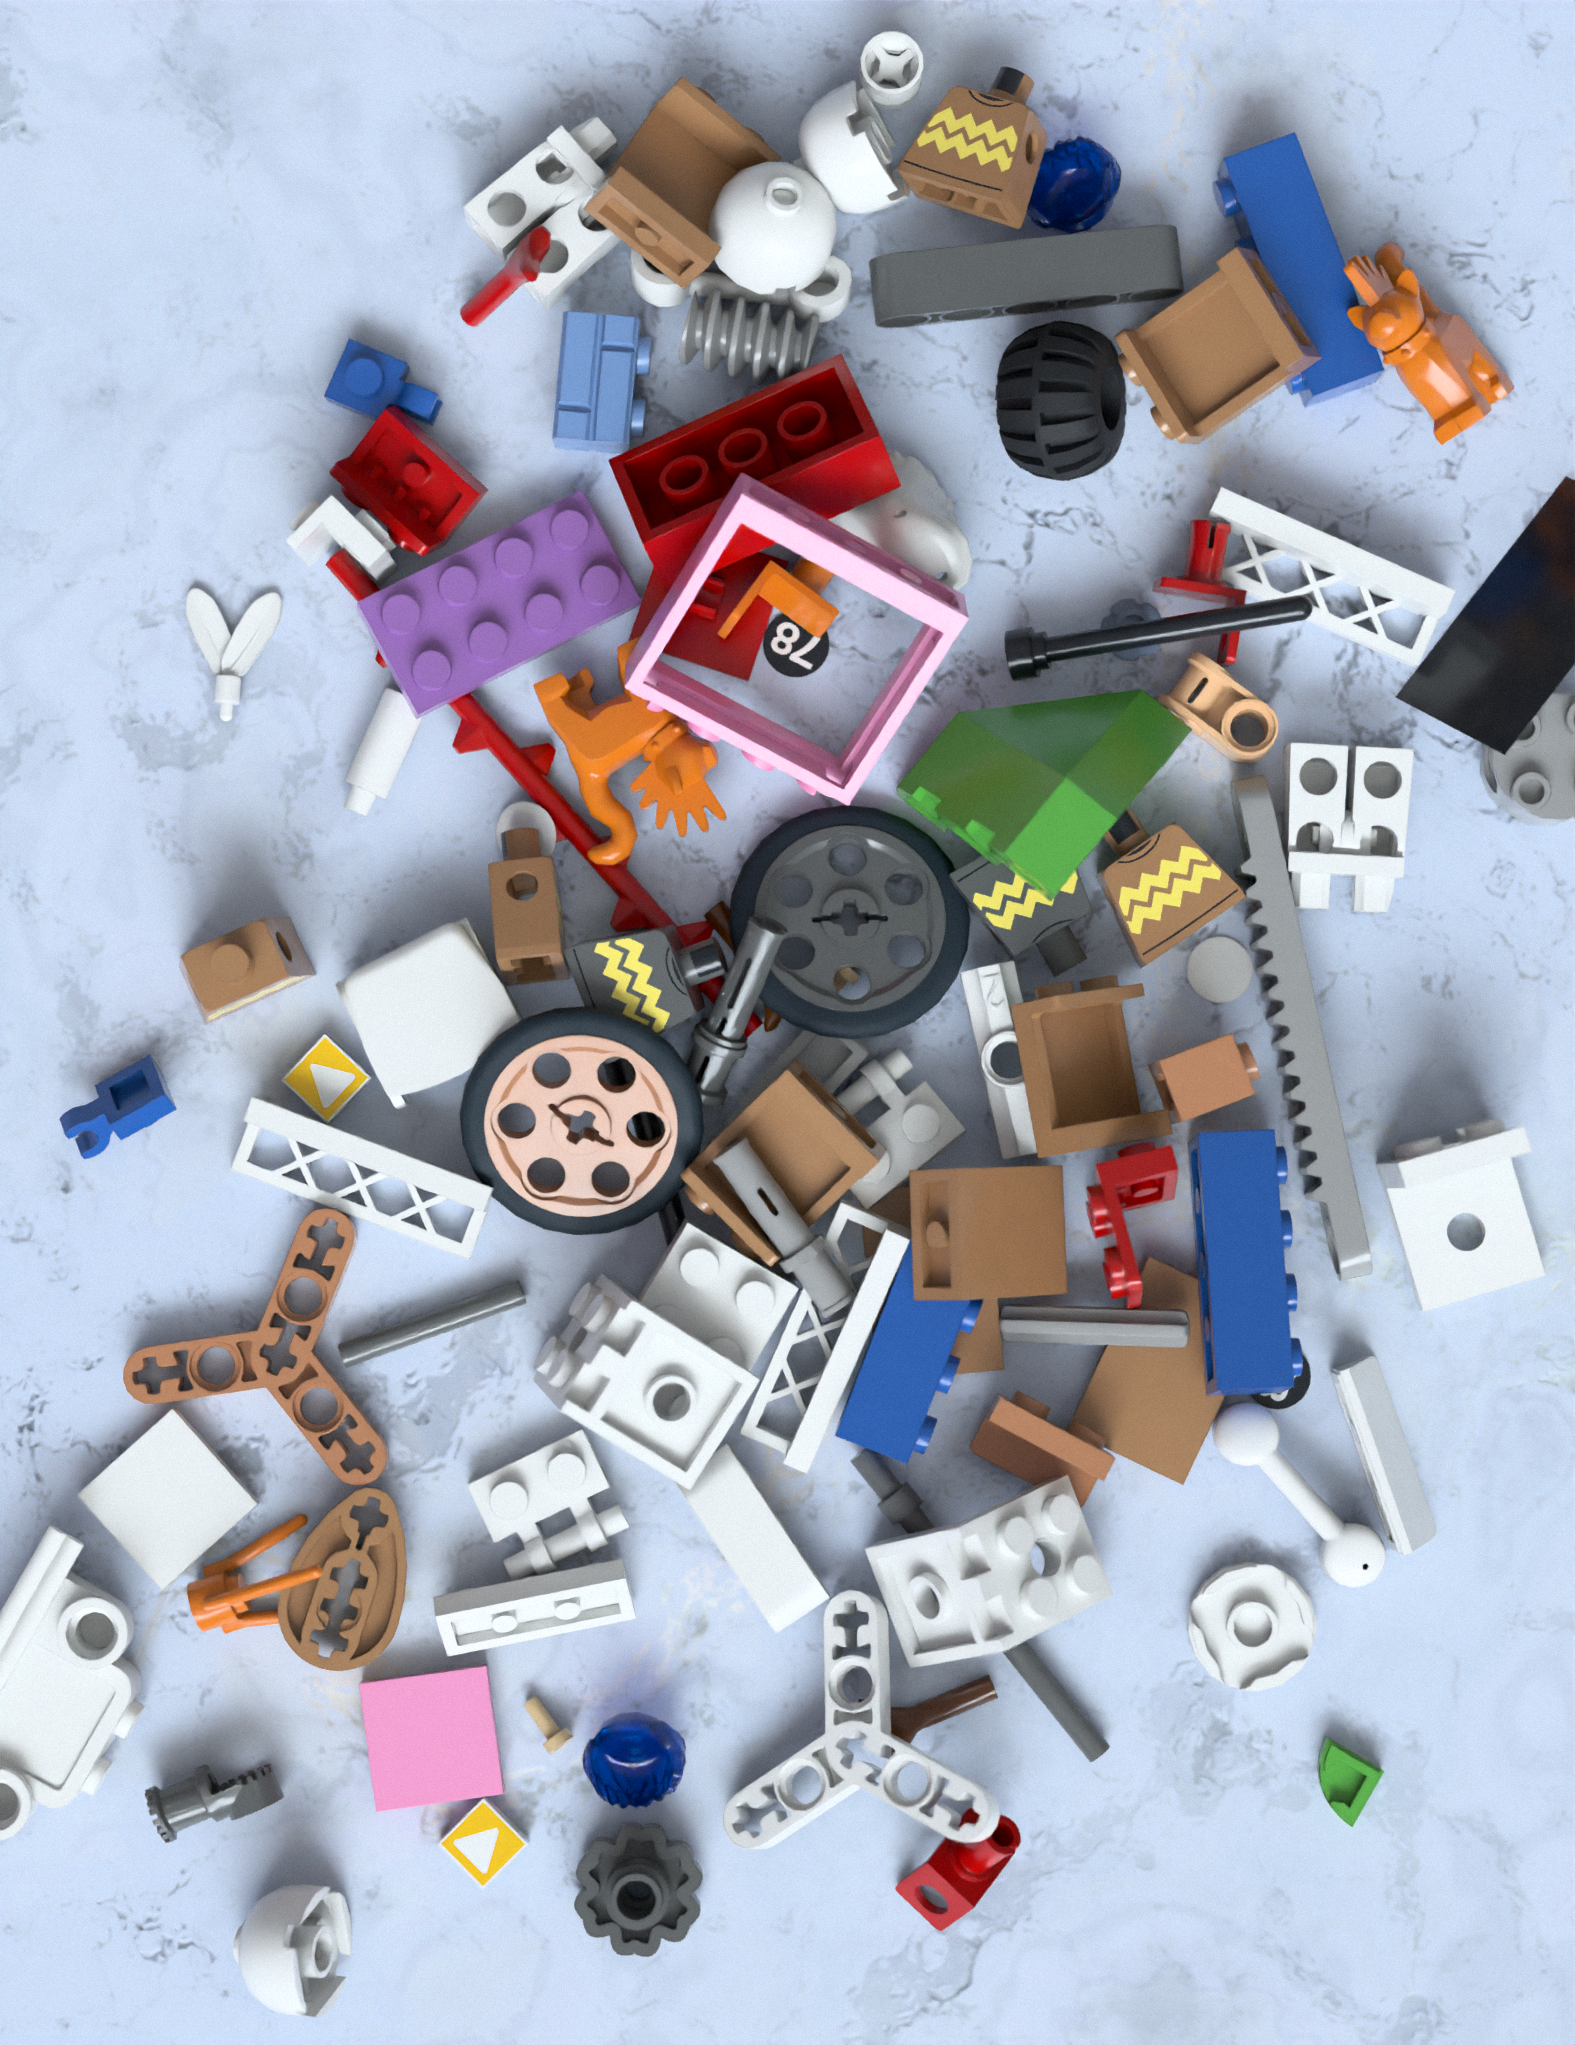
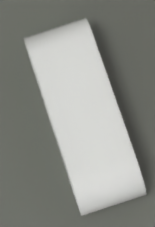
M728 1442L715 1450L690 1490L676 1482L687 1502L776 1633H779L831 1598L816 1572Z

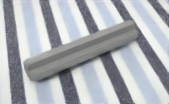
M1007 1304L1003 1306L1001 1311L1000 1331L1002 1339L1007 1342L1183 1348L1188 1344L1190 1320L1188 1312L1183 1309H1128L1121 1307Z

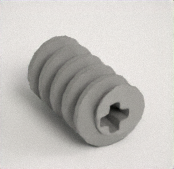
M714 288L704 303L698 302L697 291H695L681 337L679 360L682 364L688 365L698 351L702 350L705 370L711 372L715 370L725 356L727 357L728 374L730 377H739L747 364L751 363L754 384H763L772 370H776V379L779 382L809 368L819 330V317L812 315L800 331L796 330L793 309L788 308L778 323L775 324L771 323L770 303L763 301L753 317H750L746 313V301L743 295H738L730 308L725 310L722 309L721 289Z

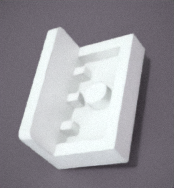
M332 494L322 504L317 500L307 504L289 525L294 532L288 537L286 542L308 568H311L337 542L380 586L399 569L389 554L396 547L389 539V534L364 509H361L353 516Z

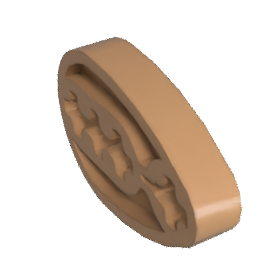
M366 1486L354 1490L326 1513L307 1536L288 1571L291 1572L319 1565L323 1570L322 1575L319 1578L283 1589L279 1595L278 1620L287 1644L301 1659L325 1670H352L366 1665L377 1658L387 1648L396 1633L404 1603L407 1561L405 1537L396 1505L387 1492L378 1487ZM368 1497L380 1500L379 1511L382 1514L388 1515L387 1522L384 1526L374 1525L370 1533L365 1535L362 1547L358 1549L356 1545L360 1536L358 1531L359 1520L350 1516L351 1509L354 1505L364 1506L367 1503ZM348 1559L357 1560L360 1562L359 1573L368 1577L364 1588L354 1586L351 1590L349 1604L358 1608V1612L355 1618L344 1617L339 1627V1635L348 1639V1644L345 1649L334 1648L330 1657L321 1656L318 1654L319 1643L310 1639V1636L314 1629L325 1630L329 1621V1612L320 1608L323 1598L334 1599L339 1590V1581L330 1577L331 1571L334 1567L344 1568L347 1565Z

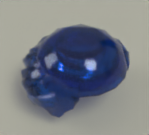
M1080 135L1075 139L1058 140L1053 149L1046 148L1044 150L1026 211L1028 217L1042 229L1052 228L1055 231L1066 234L1091 230L1106 217L1113 205L1114 198L1121 184V167L1108 150L1088 137L1085 138Z
M622 1712L604 1721L595 1737L589 1739L583 1752L582 1762L585 1774L591 1781L596 1793L605 1802L612 1806L617 1804L621 1809L629 1805L635 1808L639 1806L647 1808L654 1800L660 1802L664 1800L667 1794L675 1793L677 1786L682 1780L686 1764L685 1751L687 1748L684 1738L666 1722L659 1721L656 1717L640 1712Z

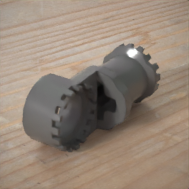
M204 1764L195 1769V1776L162 1790L157 1786L146 1789L144 1794L148 1801L150 1816L157 1814L158 1817L152 1820L154 1826L158 1825V1834L161 1835L165 1843H170L177 1840V1832L209 1818H213L216 1822L228 1817L231 1820H236L284 1798V1794L271 1764L264 1765V1768L262 1766L256 1768L257 1772L255 1773L253 1770L248 1771L249 1775L244 1776L241 1774L238 1776L239 1779L235 1780L233 1778L228 1781V1784L225 1782L220 1786L208 1765Z

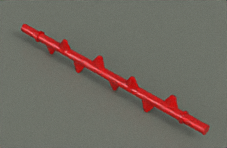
M344 548L335 553L326 562L325 566L357 602L380 591V588ZM378 650L375 658L376 662L382 668L388 667ZM471 692L448 703L461 718L452 744L454 750L458 754L488 749L530 798L550 815L556 829V842L568 840L619 897L609 924L616 933L674 924L684 948L711 937L713 927L707 921L677 926L627 869L630 856L615 865L595 864L588 858L587 851L609 841L612 835L600 838L547 779L556 750L550 743L520 748ZM722 975L698 984L701 994L704 993L713 1005L725 980ZM752 1012L744 1030L747 1038L763 1024L754 1012Z

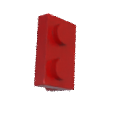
M396 405L386 408L352 454L337 461L329 471L330 475L341 484L340 489L343 495L351 503L361 509L370 510L388 527L387 532L396 544L420 556H425L445 546L489 490Z

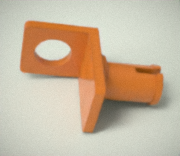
M803 556L800 557L789 573L770 560L717 634L725 639L755 597L759 595L813 636L820 638L839 614L836 607L820 596L835 574Z

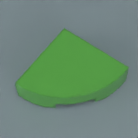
M1326 1736L1318 1757L1319 1784L1330 1807L1345 1823L1353 1827L1382 1777L1384 1770Z

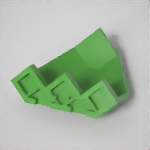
M1143 689L958 712L899 783L896 795L944 834L948 829L952 830L996 867L1001 862L1051 902L1158 770L1167 763L1192 729Z

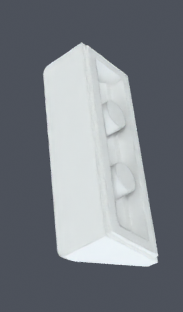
M1367 1356L1332 1368L1330 1375L1390 1548L1404 1556L1413 1553L1436 1536V1527L1378 1359L1375 1356Z

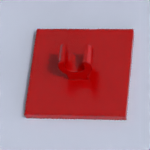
M757 552L709 574L661 653L749 682L774 606L757 595L725 639L717 633L770 560L784 570H787L789 561ZM654 567L628 641L643 635L667 595Z

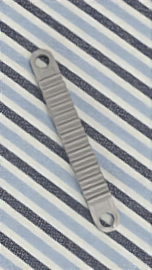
M1263 775L1232 781L1230 785L1232 805L1245 861L1234 870V875L1237 878L1249 880L1250 887L1244 891L1247 897L1240 902L1254 905L1255 912L1244 920L1245 926L1260 930L1261 936L1250 944L1251 951L1264 954L1266 961L1255 969L1256 976L1270 979L1272 985L1261 994L1262 1001L1276 1004L1277 1011L1270 1015L1266 1022L1268 1026L1279 1028L1282 1031V1036L1271 1044L1272 1050L1286 1053L1288 1059L1277 1068V1073L1280 1076L1292 1078L1293 1085L1283 1092L1282 1096L1283 1100L1297 1103L1299 1109L1287 1119L1289 1125L1303 1128L1304 1135L1293 1143L1294 1150L1306 1152L1309 1155V1160L1298 1168L1299 1174L1314 1178L1315 1184L1304 1192V1197L1306 1200L1319 1203L1331 1260L1339 1281L1371 1275L1372 1258L1270 790Z

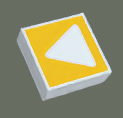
M324 1034L281 1081L327 1124H330L365 1088L373 1077L330 1036Z
M482 1797L439 1840L438 1845L484 1889L529 1844L530 1840L488 1797Z

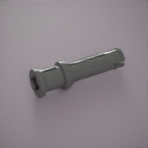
M753 914L749 917L747 921L748 926L732 964L726 973L724 983L710 1016L697 1023L691 1034L695 1043L686 1065L692 1072L702 1104L721 1106L725 1102L728 1091L724 1086L735 1060L743 1058L748 1048L744 1030L758 997L764 988L765 981L781 943L788 933L784 925L763 915Z

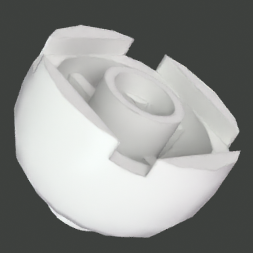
M852 80L830 91L812 105L802 120L798 134V144L802 157L794 160L793 165L807 170L823 185L836 209L848 214H869L885 209L909 196V186L897 168L892 171L889 164L892 162V154L889 147H896V144L879 110L864 88L856 91V81Z
M764 162L742 169L724 185L710 215L707 225L708 237L710 236L713 241L722 247L714 259L719 269L737 285L759 294H775L777 288L787 289L796 286L795 291L806 288L824 272L835 244L837 233L835 206L823 185L807 170L790 163Z
M298 1884L282 1886L269 1892L256 1903L244 1924L236 1932L233 1953L236 1962L239 1963L243 1980L249 1992L270 2010L290 2015L322 2017L334 2007L343 1990L346 1977L335 1976L338 1967V1951L343 1955L351 1956V1916L344 1896L340 1892L329 1891L331 1887Z

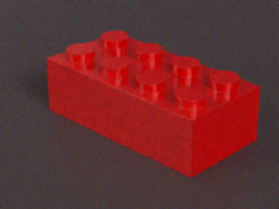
M842 353L608 460L641 542L667 593L741 472L827 520L901 487L881 435ZM740 523L709 574L778 542Z

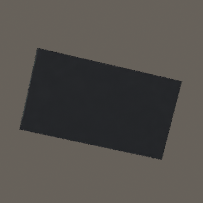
M1567 476L1396 695L1397 699L1503 755L1508 752L1575 665V480Z

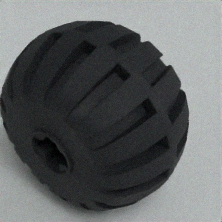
M1053 321L1036 326L1016 337L1007 346L1002 355L997 373L998 382L995 392V400H997L996 416L1000 427L999 433L1010 459L1019 468L1035 476L1059 481H1069L1084 477L1107 465L1115 457L1121 445L1126 425L1125 415L1127 409L1123 369L1119 364L1118 353L1113 343L1104 334L1086 325L1067 321Z

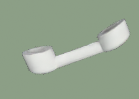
M631 248L630 252L631 284L641 298L657 307H673L681 304L689 296H693L695 291H697V296L708 297L714 288L721 289V299L735 300L738 295H743L746 302L763 303L764 301L773 305L788 306L789 309L794 310V315L800 320L808 322L811 316L815 315L819 317V323L839 316L847 307L851 296V270L845 261L832 255L828 259L824 272L808 287L795 291L796 286L787 289L777 288L775 294H759L737 285L726 274L702 272L683 289L633 248Z
M1252 1402L1233 1403L1224 1408L1215 1419L1212 1430L1214 1445L1218 1452L1234 1464L1242 1466L1258 1465L1323 1538L1318 1553L1320 1566L1325 1575L1335 1583L1351 1588L1366 1586L1376 1580L1382 1572L1386 1561L1385 1545L1379 1534L1369 1526L1353 1522L1343 1523L1277 1449L1280 1438L1279 1427L1270 1411L1262 1405Z

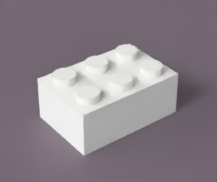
M685 1218L637 1299L648 1309L750 1372L799 1287L790 1279L761 1262L750 1259L742 1251ZM667 1383L661 1386L653 1397L655 1413L661 1416H670L677 1413L685 1402L684 1387L678 1383Z

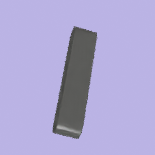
M1150 225L899 252L878 256L869 261L875 325L881 328H903L1154 301L1174 297L1184 292L1177 228L1172 225Z

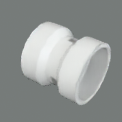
M898 31L883 32L874 36L864 46L860 57V88H864L876 107L884 110L901 109L909 105L916 98L922 84L923 54L918 44L909 35ZM884 80L889 81V82L895 81V83H887V82H884Z

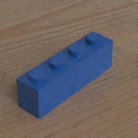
M1296 133L1288 134L1223 158L1217 172L1219 180L1214 181L1212 186L1221 214L1224 218L1233 216L1241 239L1234 242L1235 248L1240 247L1257 252L1322 357L1285 383L1288 392L1291 395L1299 393L1304 408L1375 383L1383 373L1384 367L1377 348L1369 344L1364 331L1355 327L1348 318L1347 311L1349 308L1359 306L1360 303L1352 282L1343 270L1345 263Z
M1275 1129L1200 1132L1188 1141L1187 1144L1206 1396L1282 1393L1294 1387V1376H1301L1303 1365L1300 1340L1298 1337L1291 1338L1289 1312L1296 1311L1298 1295L1294 1274H1286L1284 1248L1291 1247L1293 1237L1290 1212L1288 1209L1281 1210L1279 1185L1286 1184L1288 1174L1286 1151L1284 1146H1276Z
M912 1236L896 1271L835 1430L836 1437L908 1464L913 1451L923 1455L926 1452L938 1420L927 1415L936 1390L948 1394L961 1358L950 1354L959 1330L968 1334L971 1333L984 1300L914 1301Z

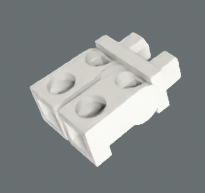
M593 116L578 125L570 133L562 125L547 137V141L533 149L463 206L466 223L504 265L519 242L535 227L542 225L551 232L550 248L540 263L539 276L534 282L522 284L546 312L565 296V291L595 262L609 253L621 240L583 209L606 176L598 164L618 147V142L612 132L597 116Z
M1292 742L1283 747L1285 782L1282 848L1296 908L1329 909L1330 876L1353 877L1351 911L1388 912L1394 891V879L1404 877V852L1414 749L1356 746L1348 750L1347 745ZM1347 776H1349L1347 809H1345Z

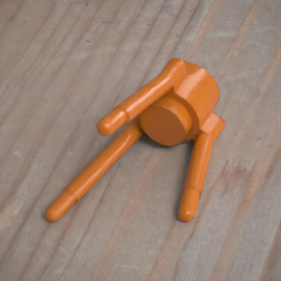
M299 1514L226 1559L204 1566L205 1578L188 1583L187 1596L189 1605L201 1631L205 1632L221 1626L223 1632L227 1634L245 1627L279 1624L278 1610L243 1612L251 1610V1599L319 1578L323 1573L322 1568L319 1565H313L250 1585L246 1584L240 1573L230 1576V1572L305 1526L308 1522L306 1515Z

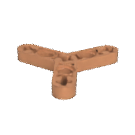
M332 1208L314 1210L307 1215L298 1227L258 1330L154 1345L140 1349L128 1358L123 1370V1381L129 1394L144 1404H160L267 1388L340 1480L344 1483L358 1486L366 1485L379 1478L386 1470L390 1458L389 1447L384 1437L315 1351L356 1248L358 1235L356 1225L352 1219L344 1212ZM329 1219L338 1222L336 1233L345 1237L343 1246L341 1248L330 1247L322 1262L324 1266L335 1267L331 1279L317 1269L297 1267L300 1254L308 1260L314 1259L319 1247V1241L310 1236L311 1230L314 1226H325ZM297 1278H309L316 1282L321 1289V1304L311 1314H297L287 1304V1289ZM278 1313L291 1324L308 1325L311 1327L307 1339L299 1332L293 1335L289 1346V1353L297 1357L296 1365L284 1366L279 1373H274L270 1370L272 1359L263 1354L266 1345L276 1346L281 1342L286 1327H276L273 1325ZM212 1347H221L228 1350L235 1362L231 1378L222 1384H214L207 1381L200 1370V1359L203 1353ZM188 1350L186 1371L194 1387L193 1389H183L184 1377L170 1378L160 1383V1393H153L150 1383H139L138 1371L148 1367V1357H155L159 1367L175 1366L182 1364L178 1351ZM322 1387L328 1389L337 1400L338 1410L336 1416L327 1424L313 1423L303 1413V1398L313 1388ZM349 1414L358 1425L347 1430V1434L357 1445L360 1446L369 1441L376 1450L369 1458L374 1468L368 1473L360 1466L351 1471L345 1466L343 1461L349 1456L350 1452L340 1438H337L331 1447L322 1439V1435H326L339 1428Z

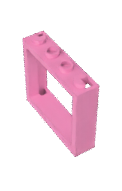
M741 472L625 663V688L646 700L648 709L656 712H662L663 709H666L685 719L687 726L702 738L717 742L721 738L742 749L741 752L744 757L755 766L766 771H774L777 768L796 778L800 787L810 795L814 796L818 791L848 806L969 619L965 595ZM740 523L924 622L840 756L825 750L657 660Z

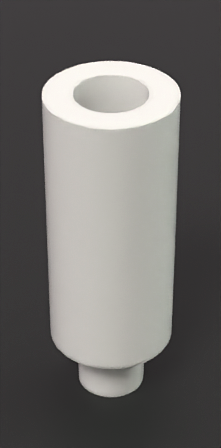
M389 688L385 689L344 778L345 782L353 786L343 807L367 817L376 796L386 800L424 717L416 719L403 694Z

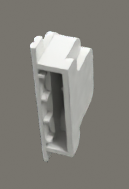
M52 1525L47 1529L0 1612V1840L7 1839L19 1832L35 1812L38 1803L46 1807L58 1808L70 1803L83 1791L94 1796L112 1767L113 1762L104 1756L115 1736L117 1735L126 1740L145 1708L144 1705L136 1701L142 1687L139 1670L133 1663L121 1657L134 1635V1618L130 1609L118 1598L71 1571L85 1544Z

